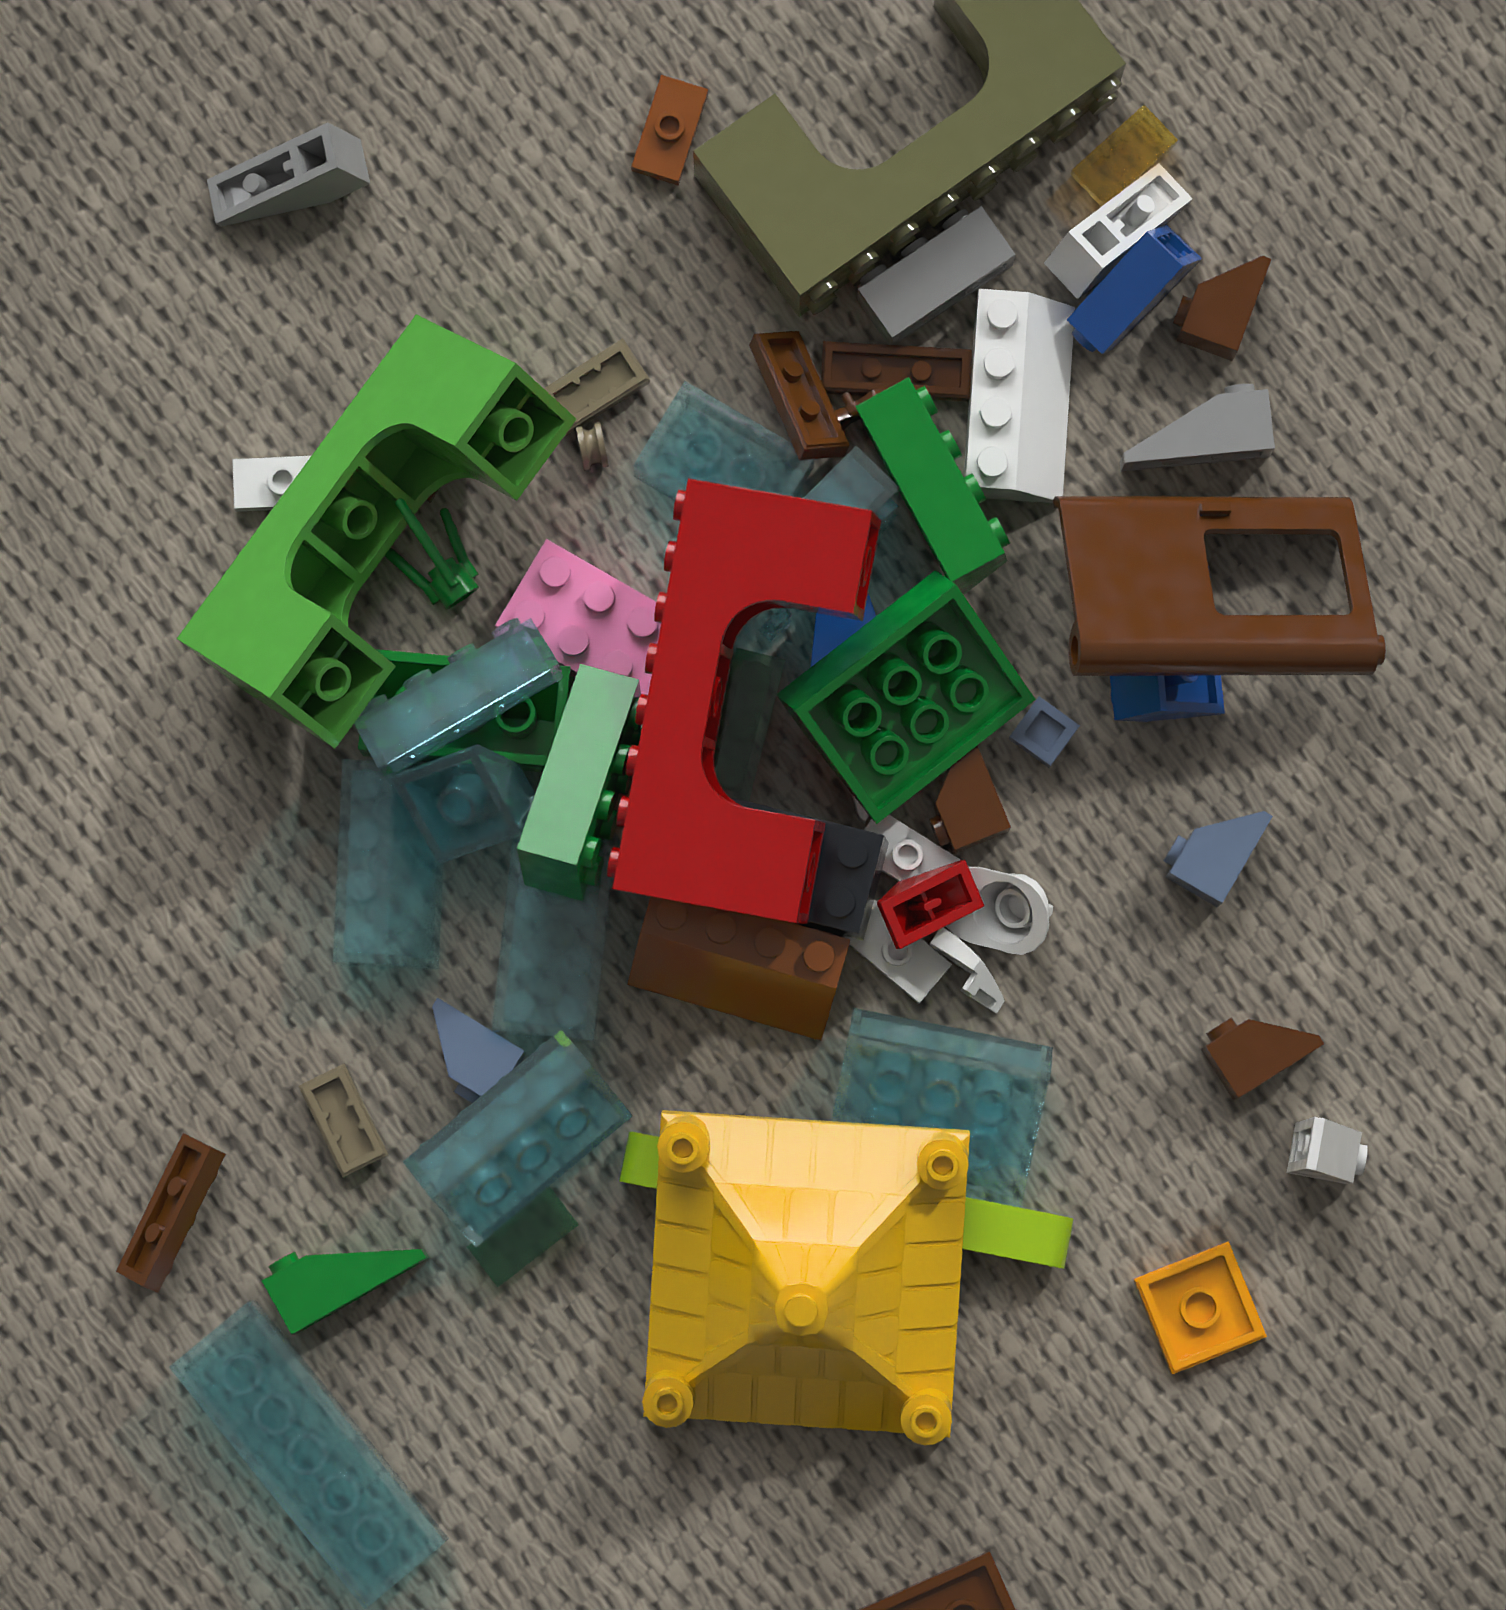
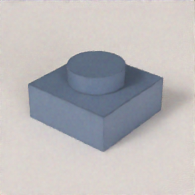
M1039 696L1009 736V740L1050 768L1080 725Z

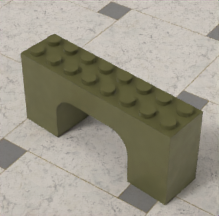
M934 0L935 10L978 66L983 79V87L967 104L877 166L866 169H848L827 160L815 148L775 93L693 151L695 178L798 317L809 310L813 315L825 310L837 299L835 291L849 281L853 286L861 284L860 280L862 277L876 267L875 263L889 253L894 258L900 256L901 252L908 245L917 240L915 234L929 224L933 229L941 227L946 220L958 212L955 206L969 196L974 201L982 198L998 184L995 179L998 175L1008 168H1011L1013 172L1023 169L1037 157L1038 154L1035 149L1049 139L1054 144L1062 141L1078 127L1075 123L1078 118L1088 111H1091L1094 116L1098 115L1117 100L1118 97L1115 92L1122 85L1121 78L1126 63L1079 0Z

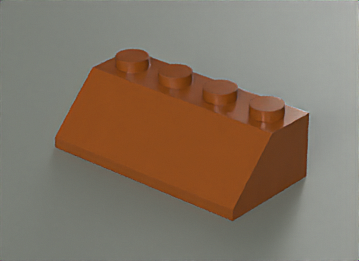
M651 896L640 931L627 985L822 1041L850 939L787 921Z

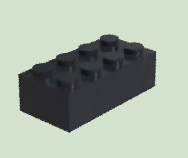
M730 797L736 803L747 808L808 818L826 823L807 924H795L864 941L889 845L886 837L882 834Z

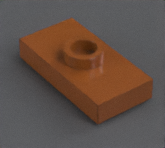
M661 75L631 166L633 172L679 186L709 94L707 88Z

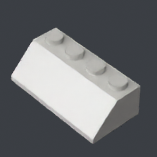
M992 289L978 290L975 305L964 477L973 473L987 499L1053 503L1055 496H1063L1073 348L1072 331L1074 330V327L1066 319L1075 311V307L1030 292Z

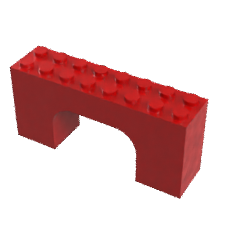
M688 478L686 491L679 489L675 498L673 520L680 521L677 540L669 541L665 552L664 571L671 573L667 593L660 591L656 601L654 621L661 623L658 643H650L646 655L645 673L652 674L648 695L641 694L637 704L635 723L642 725L639 746L631 745L628 753L626 775L633 776L629 797L622 796L619 803L616 824L618 827L624 828L620 848L613 847L611 850L607 877L614 878L612 887L614 890L792 923L807 924L826 823L808 818L747 808L736 803L726 794L717 779L714 767L715 747L733 650L742 629L759 614L779 608L796 609L863 621L881 520L872 510Z

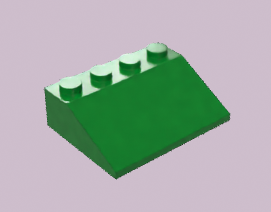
M936 570L776 694L806 737L876 824L1036 700L958 586Z

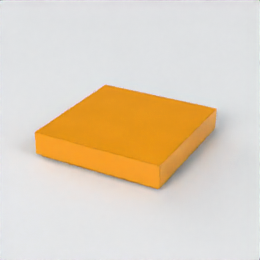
M1229 1241L1133 1279L1172 1375L1267 1337Z

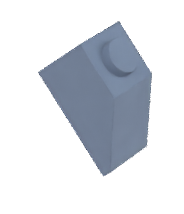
M1262 811L1196 828L1190 833L1187 840L1178 835L1163 860L1171 865L1165 877L1215 907H1219L1228 895L1273 816Z
M437 998L432 1008L448 1076L459 1083L454 1092L479 1108L484 1099L495 1105L527 1053Z

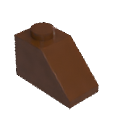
M1260 256L1198 284L1192 298L1183 295L1173 324L1181 326L1177 341L1233 361L1241 344L1271 259Z
M977 745L951 766L933 808L936 816L929 819L939 846L942 847L948 844L952 855L1006 834L1011 829Z
M1231 1017L1206 1033L1211 1043L1201 1048L1231 1098L1235 1100L1324 1045V1042L1316 1034L1251 1019L1237 1026Z

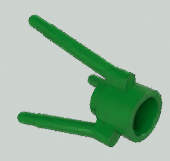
M402 498L397 499L395 502L397 508L436 566L428 572L432 582L430 583L394 549L390 548L385 557L424 591L432 605L440 601L445 609L448 610L479 589V586L473 579L479 574L468 558L457 527L447 508H442L440 515L459 564L456 563L453 557L446 560L443 558L405 500Z

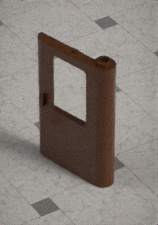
M1055 496L1053 499L1054 508H1058L1075 620L1069 638V664L1073 676L1373 675L1377 665H1382L1385 660V640L1383 635H1377L1357 520L1350 497ZM1209 534L1333 536L1338 543L1350 613L1346 615H1223L1219 613L1214 604L1204 536Z

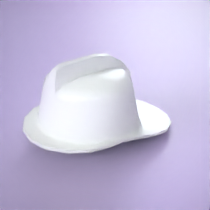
M968 867L984 907L946 927L955 936L969 943L997 949L1006 953L1023 955L1036 950L1046 938L1049 929V917L1053 913V905L1048 904L1043 888L1037 881L1024 874H1007L982 867Z

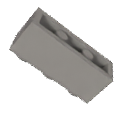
M982 206L970 214L966 209L957 212L943 223L942 228L945 231L930 241L925 236L917 239L901 252L902 260L888 269L885 264H881L862 277L860 282L863 286L858 289L857 301L888 345H896L1013 266L1016 254Z

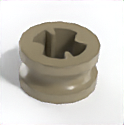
M600 422L594 423V427L591 430H584L582 426L576 427L584 471L591 470V466L596 463L602 465L603 468L609 467Z

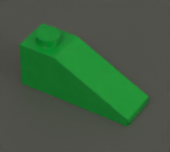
M425 1249L306 1255L301 1259L298 1258L296 1252H293L268 1266L272 1275L262 1280V1283L291 1335H295L430 1258Z

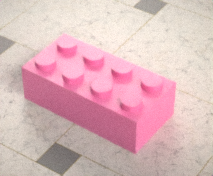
M546 539L495 626L498 634L551 665L570 666V676L574 678L580 664L639 679L641 694L648 695L652 674L645 673L646 655L649 644L658 643L661 623L654 621L656 601Z

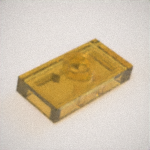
M1143 105L1071 170V175L1102 207L1148 171L1177 144L1178 139Z

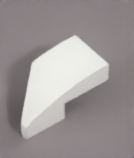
M944 927L939 929L929 946L940 955L969 972L971 975L960 991L997 1014L1004 1003V998L984 962L957 936Z

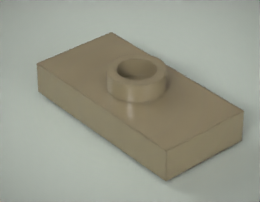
M622 338L544 389L576 418V421L566 433V436L576 431V427L587 424L648 385L650 378Z
M345 1063L299 1085L301 1093L343 1178L390 1155Z

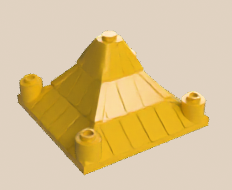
M662 1110L660 1137L657 1144L659 1162L646 1383L642 1400L643 1417H648L655 1425L665 1428L677 1427L687 1419H709L774 1425L905 1433L914 1443L924 1446L936 1444L945 1437L950 1438L970 1130Z

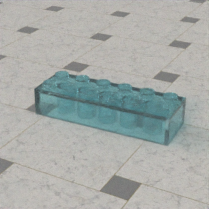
M248 1301L169 1366L171 1371L364 1609L449 1540V1537L257 1301Z

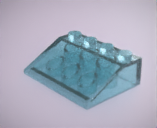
M853 1008L831 1121L970 1130L966 1197L1021 1208L1051 1075L1053 1047Z

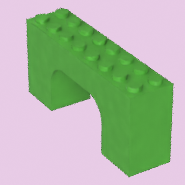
M416 314L177 639L240 689L335 749L396 667L348 627L350 608L358 591L407 526L403 515L395 504L396 500L399 498L404 499L411 511L416 514L425 500L443 485L460 478H472L517 501L574 424L576 418L517 363Z

